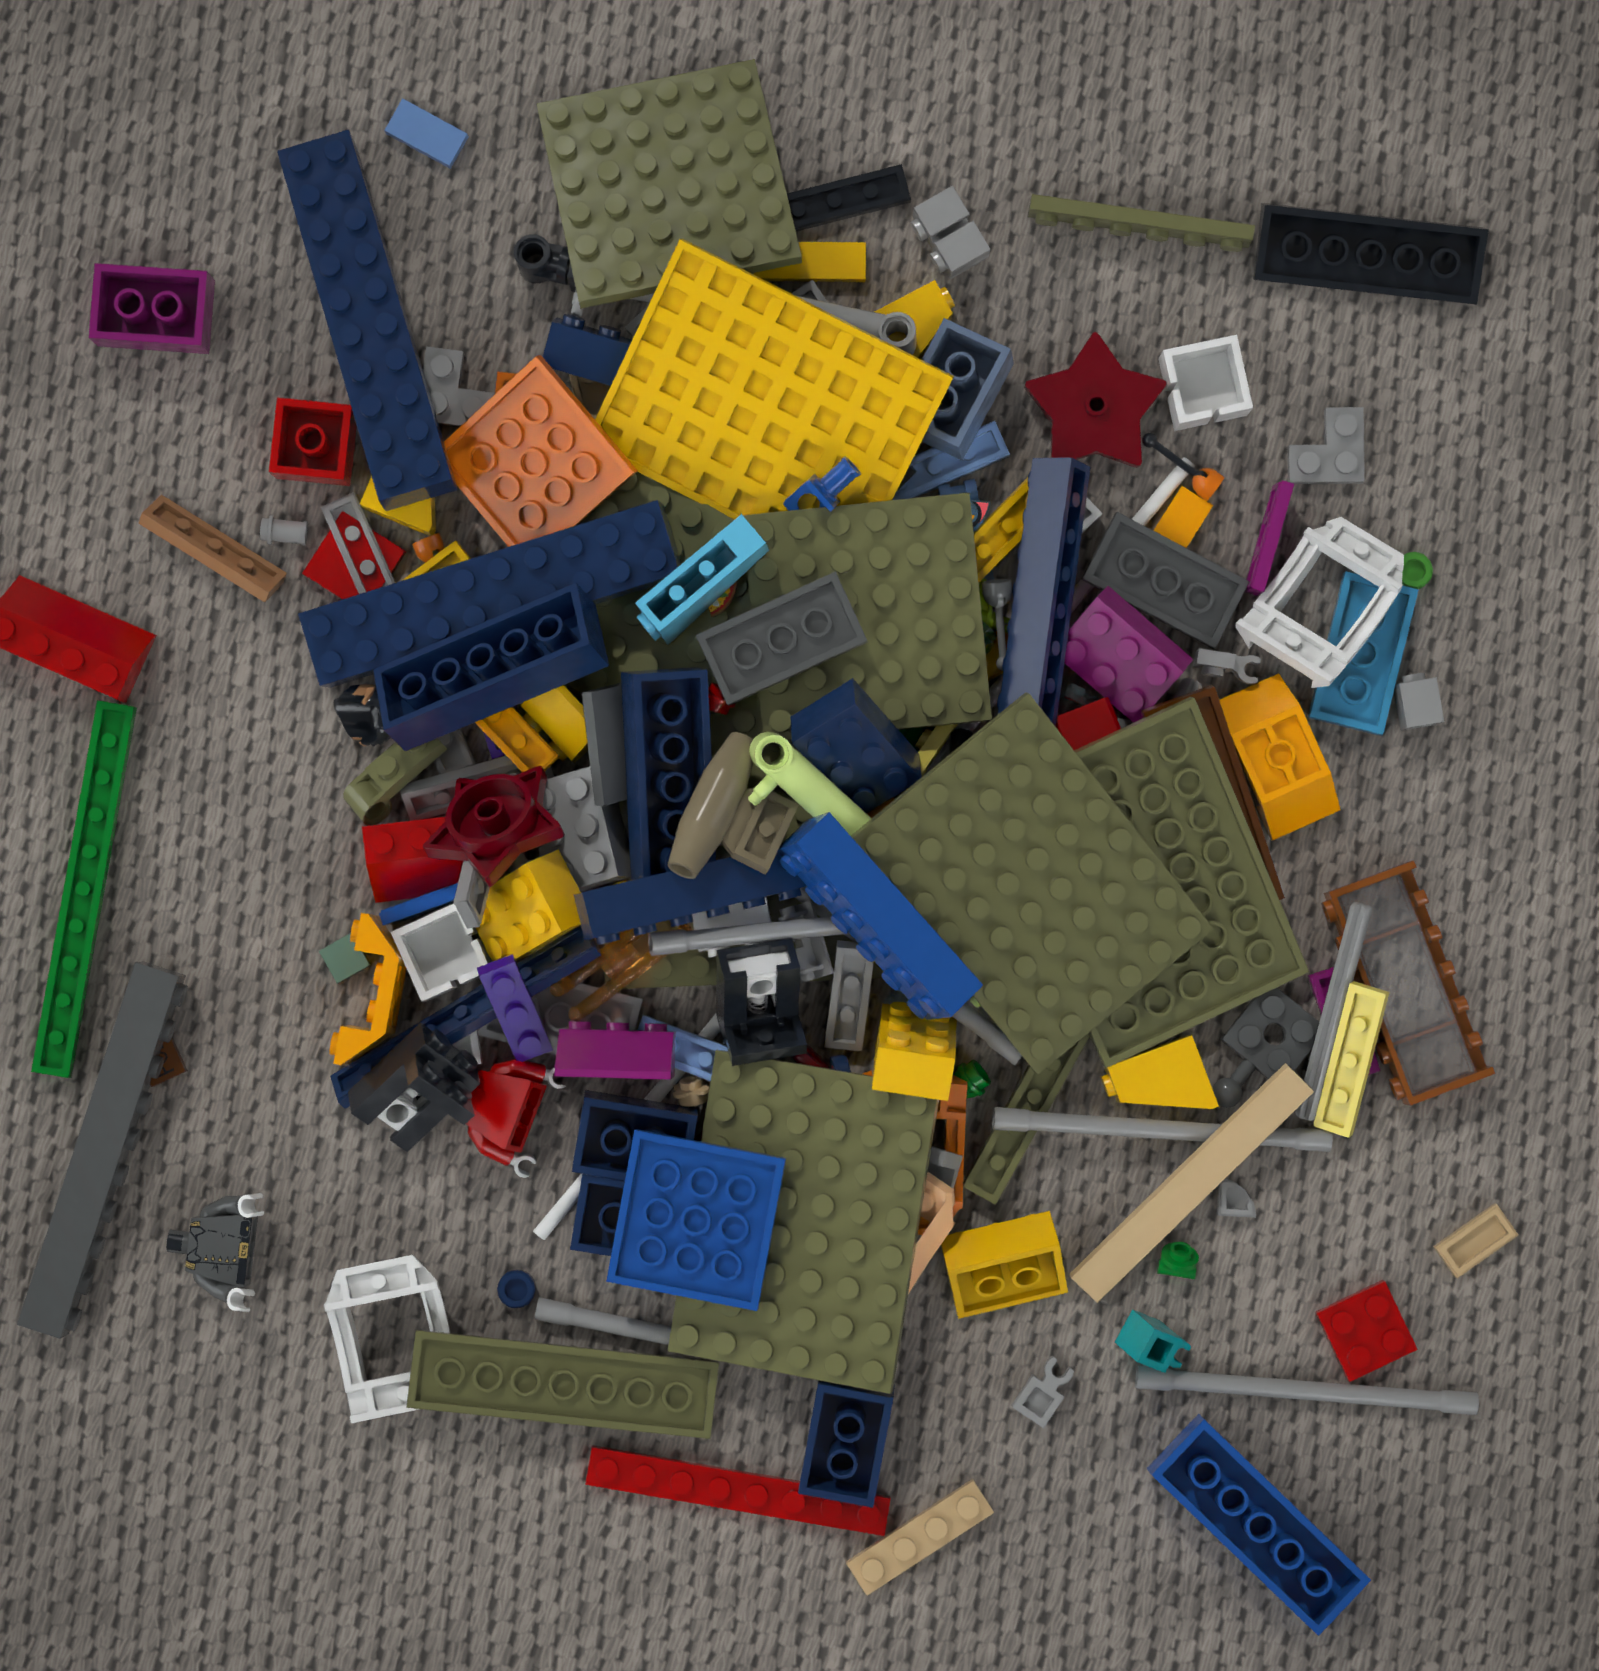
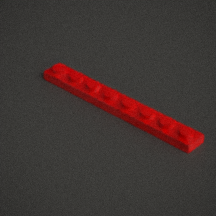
M594 1445L591 1448L585 1485L880 1536H885L891 1500L890 1496L876 1494L873 1508L798 1494L800 1484L798 1480Z

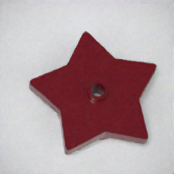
M1093 332L1069 369L1028 380L1024 388L1051 421V458H1074L1079 460L1093 454H1098L1134 468H1139L1142 464L1140 419L1164 390L1167 382L1163 379L1123 369L1097 332ZM1093 399L1098 400L1104 407L1101 411L1095 412L1090 408L1089 402Z
M539 765L515 776L493 774L477 780L458 778L456 780L455 796L447 808L445 822L423 844L428 857L469 861L485 883L491 887L521 853L563 838L565 833L561 825L543 807L547 775L543 767Z

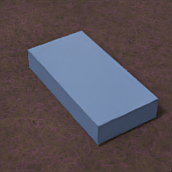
M403 98L384 130L387 135L450 169L469 137L464 131Z

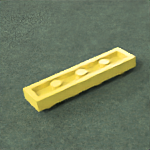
M1355 981L1349 983L1313 1124L1314 1127L1348 1138L1353 1135L1390 992Z

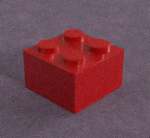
M277 397L269 473L276 479L350 486L357 429L351 405Z

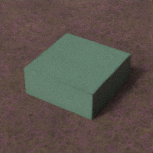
M351 933L319 951L337 984L371 966L365 952L354 950L355 942H350Z

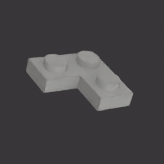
M426 346L423 373L438 424L459 428L495 393L460 388L465 355L463 351Z
M1326 407L1324 409L1325 445H1289L1287 447L1288 482L1362 484L1365 482L1364 407Z

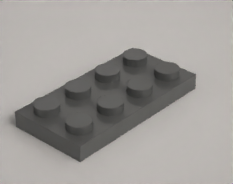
M1119 512L1114 514L1081 580L1102 591L1107 586L1111 587L1132 607L1212 649L1216 648L1249 583L1248 580Z
M836 571L696 635L728 706L868 643Z

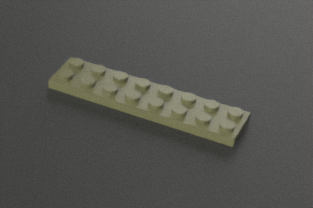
M416 1330L406 1408L710 1439L719 1362Z

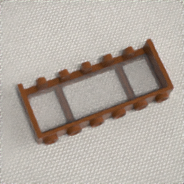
M1415 861L1403 863L1325 892L1326 901L1321 903L1327 921L1329 923L1335 922L1340 935L1335 938L1338 951L1351 904L1360 902L1372 907L1353 981L1390 992L1378 1035L1380 1042L1376 1044V1051L1383 1065L1389 1064L1394 1077L1389 1079V1085L1397 1101L1402 1099L1403 1104L1409 1106L1495 1074L1493 1067L1486 1066L1479 1047L1483 1045L1481 1036L1478 1031H1473L1466 1013V1010H1469L1468 1002L1464 995H1459L1452 975L1456 974L1455 968L1451 960H1446L1439 940L1442 939L1441 931L1438 925H1433L1425 906V904L1429 903L1424 889L1419 890L1412 872V869L1417 868Z

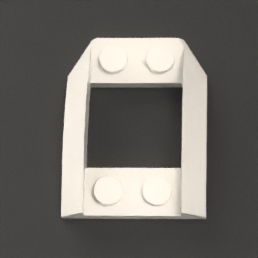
M1342 517L1326 521V526L1311 529L1308 527L1282 569L1254 602L1253 608L1243 619L1240 618L1236 622V629L1248 648L1255 643L1312 679L1311 688L1330 686L1371 636L1403 586L1404 555ZM1322 552L1379 587L1368 606L1337 646H1334L1281 613Z
M414 1255L337 1270L324 1307L329 1318L337 1349L345 1393H347L351 1423L420 1410L406 1408L410 1372L367 1380L361 1348L350 1309L351 1306L421 1293L430 1331L451 1333L438 1281Z

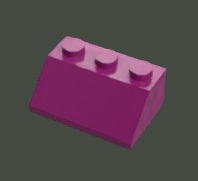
M569 1021V1028L559 1029L554 1076L668 1080L675 1077L676 1031H667V1024L645 1023L643 1031L629 1030V1023L607 1022L606 1029H591L592 1022Z

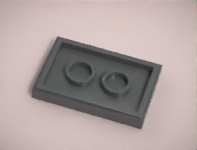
M621 683L582 692L595 806H606L627 800Z

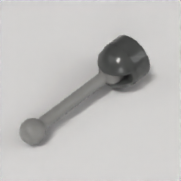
M1011 579L981 582L984 600L988 605L995 608L999 658L996 661V666L1001 671H1003L1002 663L1006 656L1002 607L1012 597Z

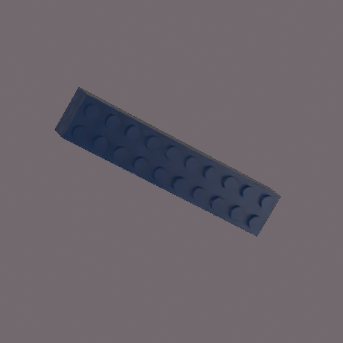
M349 129L278 150L277 153L380 504L385 511H389L458 490L357 146Z
M655 500L298 613L319 685L332 688L373 675V669L571 584L577 583L596 605L656 586L682 563L664 504Z

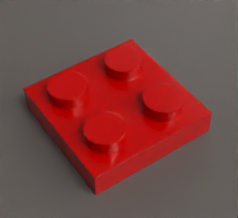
M1384 1280L1315 1312L1349 1382L1418 1350Z

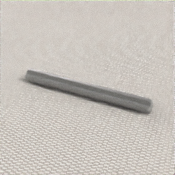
M1352 903L1348 913L1304 1081L1313 1089L1314 1093L1295 1112L1297 1117L1313 1121L1315 1119L1349 983L1353 982L1372 913V907L1364 903Z

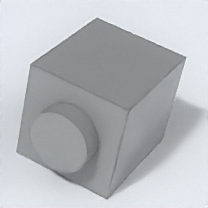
M1425 673L1402 676L1403 683L1395 685L1394 689L1400 730L1443 723L1444 717L1437 677L1426 679Z

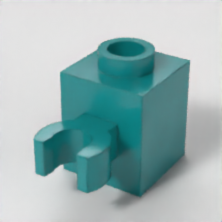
M1133 1309L1115 1340V1343L1136 1362L1164 1373L1169 1365L1173 1368L1181 1367L1182 1363L1174 1357L1178 1349L1184 1348L1188 1351L1191 1349L1189 1343L1173 1332L1162 1321Z

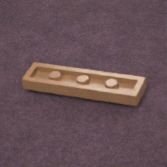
M162 494L141 514L138 524L263 602H266L285 581L287 575L285 571Z

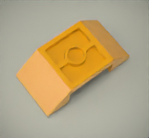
M1279 673L1219 700L1238 758L1260 804L1256 808L1271 841L1341 810L1330 769L1299 702Z
M361 913L360 920L354 919L350 934V942H355V951L384 956L383 963L377 962L374 972L373 984L379 985L376 1000H370L367 1010L366 1022L372 1023L371 1029L347 1025L340 1026L339 1033L333 1032L329 1054L335 1055L333 1064H351L395 1034L407 968L390 931L386 926L382 925L381 919L377 915Z

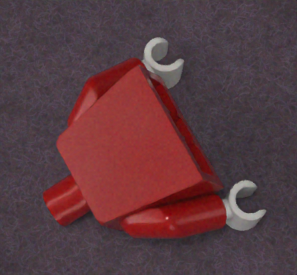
M513 1059L494 1064L489 1072L478 1070L481 1084L471 1092L475 1116L466 1125L468 1126L469 1137L482 1155L505 1166L513 1165L516 1174L519 1177L526 1178L530 1174L521 1170L518 1164L522 1160H529L536 1164L535 1157L531 1153L522 1152L547 1088V1085L541 1082L546 1080L555 1089H562L566 1086L557 1085L553 1082L552 1076L555 1067L549 1070L546 1069L544 1064L527 1060L521 1062Z

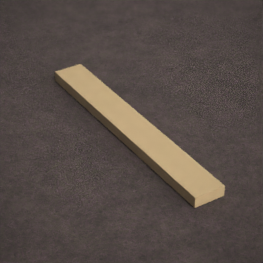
M1285 1063L1069 1273L1071 1279L1098 1303L1314 1093L1313 1089Z

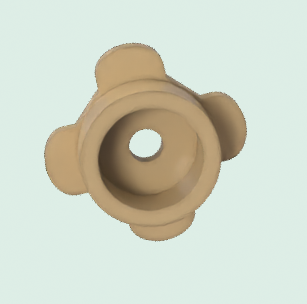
M697 1076L685 1077L678 1084L674 1085L675 1092H673V1096L679 1099L681 1106L690 1107L703 1104L708 1101L710 1081Z

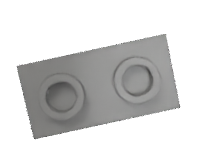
M813 900L780 909L781 917L778 920L789 921L818 918ZM823 936L792 939L796 945L795 951L800 965L801 983L834 973Z

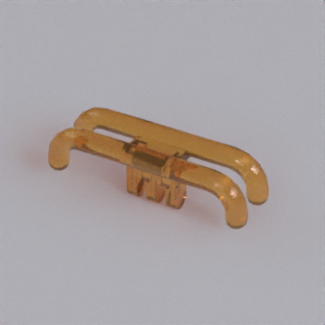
M683 924L676 930L690 931L692 927L689 924ZM633 929L625 930L620 934L621 940L609 942L600 949L601 956L550 986V993L555 997L563 996L598 969L602 968L607 976L612 979L569 1009V1018L572 1021H579L668 954L651 956L648 950L642 955L634 942L644 934L635 936Z

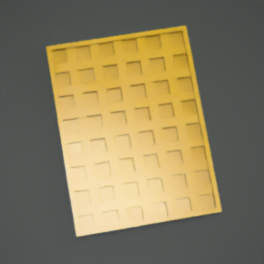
M681 238L595 420L639 473L700 504H707L735 520L741 514L751 515L789 511L784 506V501L812 475L815 474L817 477L822 478L844 456L854 463L861 475L856 477L837 495L840 501L837 506L893 500L954 376ZM804 494L799 498L798 506L799 509L819 508L820 503L815 495Z

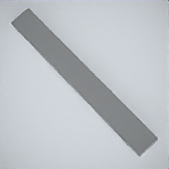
M350 493L322 506L321 510L358 593L362 594L367 591L335 522L342 511L360 522L386 580L382 587L396 583L372 531L373 529L367 515L360 505L357 493ZM349 526L345 530V536L350 541H357L361 536V532L356 526ZM364 560L360 564V570L365 575H372L376 570V566L371 560ZM461 728L438 738L447 748L445 752L434 760L439 775L477 764Z

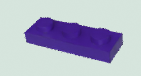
M513 954L477 967L479 978L516 1061L524 1062L553 1051L551 1040Z

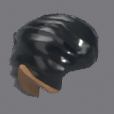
M352 685L334 700V709L347 734L352 739L360 740L359 743L362 746H369L370 744L372 746L382 745L391 738L383 729L376 685Z

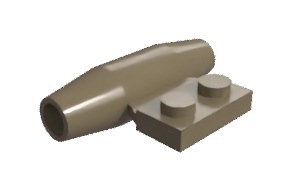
M738 732L730 733L704 769L679 821L669 857L668 867L677 875L688 879H695L720 843L731 855V858L765 875L768 872L799 804L774 792H771L757 806H754L748 800V797L753 792V789L747 788L753 767V761L749 753L750 744L753 739Z

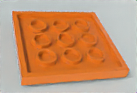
M541 355L534 357L444 441L456 485L508 547L579 525L638 472Z

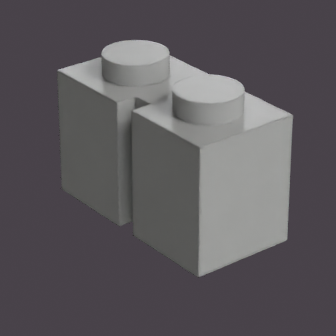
M953 185L914 207L913 218L915 220L910 222L918 239L921 242L926 239L933 252L929 255L937 271L940 274L945 271L949 279L987 259L990 254V248L975 222H968L966 217L970 214Z

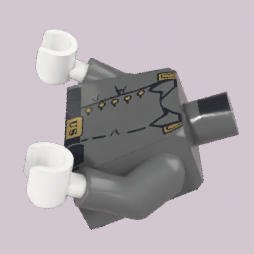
M261 1193L225 1196L204 1206L200 1216L191 1218L189 1232L169 1230L167 1237V1252L187 1254L185 1271L192 1273L194 1281L214 1298L227 1303L233 1311L249 1312L250 1308H246L243 1303L244 1296L255 1295L254 1290L239 1287H246L251 1283L258 1216L264 1215V1211L258 1212L254 1203L256 1199L263 1198Z

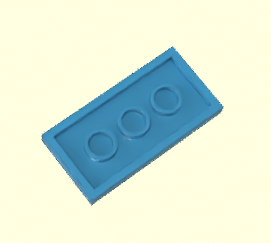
M1347 571L1343 573L1328 633V642L1334 646L1339 644L1378 591V586L1358 574ZM1402 586L1401 591L1383 619L1348 665L1330 686L1315 688L1308 718L1379 736L1384 734L1418 589Z

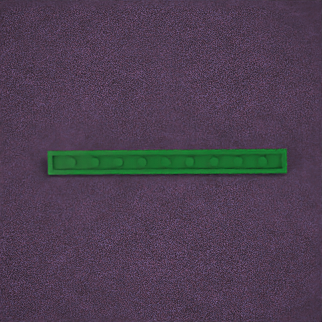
M98 700L96 703L31 1072L72 1078L137 708L134 706Z

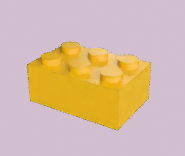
M559 849L522 865L489 888L480 927H476V930L492 961L512 954L516 961L520 960L581 925L574 895L581 892Z
M905 1002L882 1003L875 1048L872 1090L948 1101L955 1064L957 1020L954 1017L926 1020L924 1017L921 1019L909 1009Z

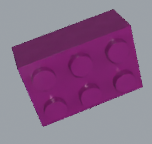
M94 263L88 338L98 347L209 354L215 280L208 271Z
M1107 586L1069 629L1064 663L1104 698L1109 697L1111 704L1135 723L1143 718L1141 710L1154 706L1193 661V658L1111 587Z

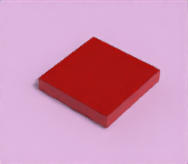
M342 511L335 522L366 591L381 588L386 580L360 522ZM356 526L360 530L361 536L357 541H350L346 538L345 530L347 527ZM330 530L302 574L343 600L359 593ZM372 530L387 565L393 574L406 551ZM364 560L374 562L376 570L372 575H365L361 572L360 564Z

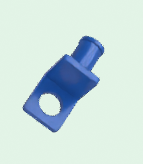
M844 456L822 478L817 477L815 474L812 475L784 501V506L789 511L800 510L798 506L799 498L804 494H813L818 498L820 507H826L831 512L840 502L837 495L856 477L860 476L861 473L854 463Z

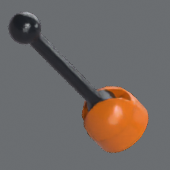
M1146 433L1142 438V443L1145 447H1153L1191 475L1193 490L1206 501L1214 494L1225 478L1211 468L1195 470L1160 444L1153 433Z

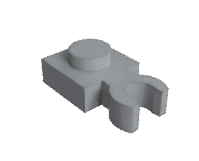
M1054 1356L1049 1357L1045 1362V1375L1042 1380L1032 1374L1011 1405L1015 1410L1042 1428L1046 1426L1065 1397L1056 1389L1059 1385L1068 1383L1074 1373V1370L1068 1367L1062 1376H1055L1052 1373V1368L1056 1364L1057 1358Z

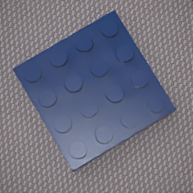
M635 1129L606 1282L758 1311L786 1158Z

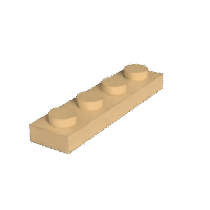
M972 1479L847 1560L846 1564L868 1596L992 1515L994 1511Z

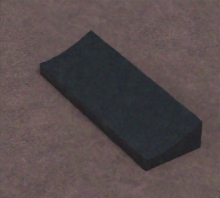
M1261 203L1253 279L1477 305L1489 229Z

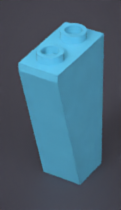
M741 514L635 603L641 611L636 618L655 641L662 637L667 644H670L769 551L766 542Z

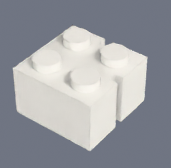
M1237 335L1162 351L1158 360L1162 378L1167 382L1165 391L1172 390L1167 401L1174 431L1206 425L1212 416L1214 423L1244 417L1253 409Z
M454 904L391 932L421 1002H427L458 988L455 983L457 979L459 984H466L479 978L477 967L491 962L482 940H473L472 935L478 933L476 928L467 929Z

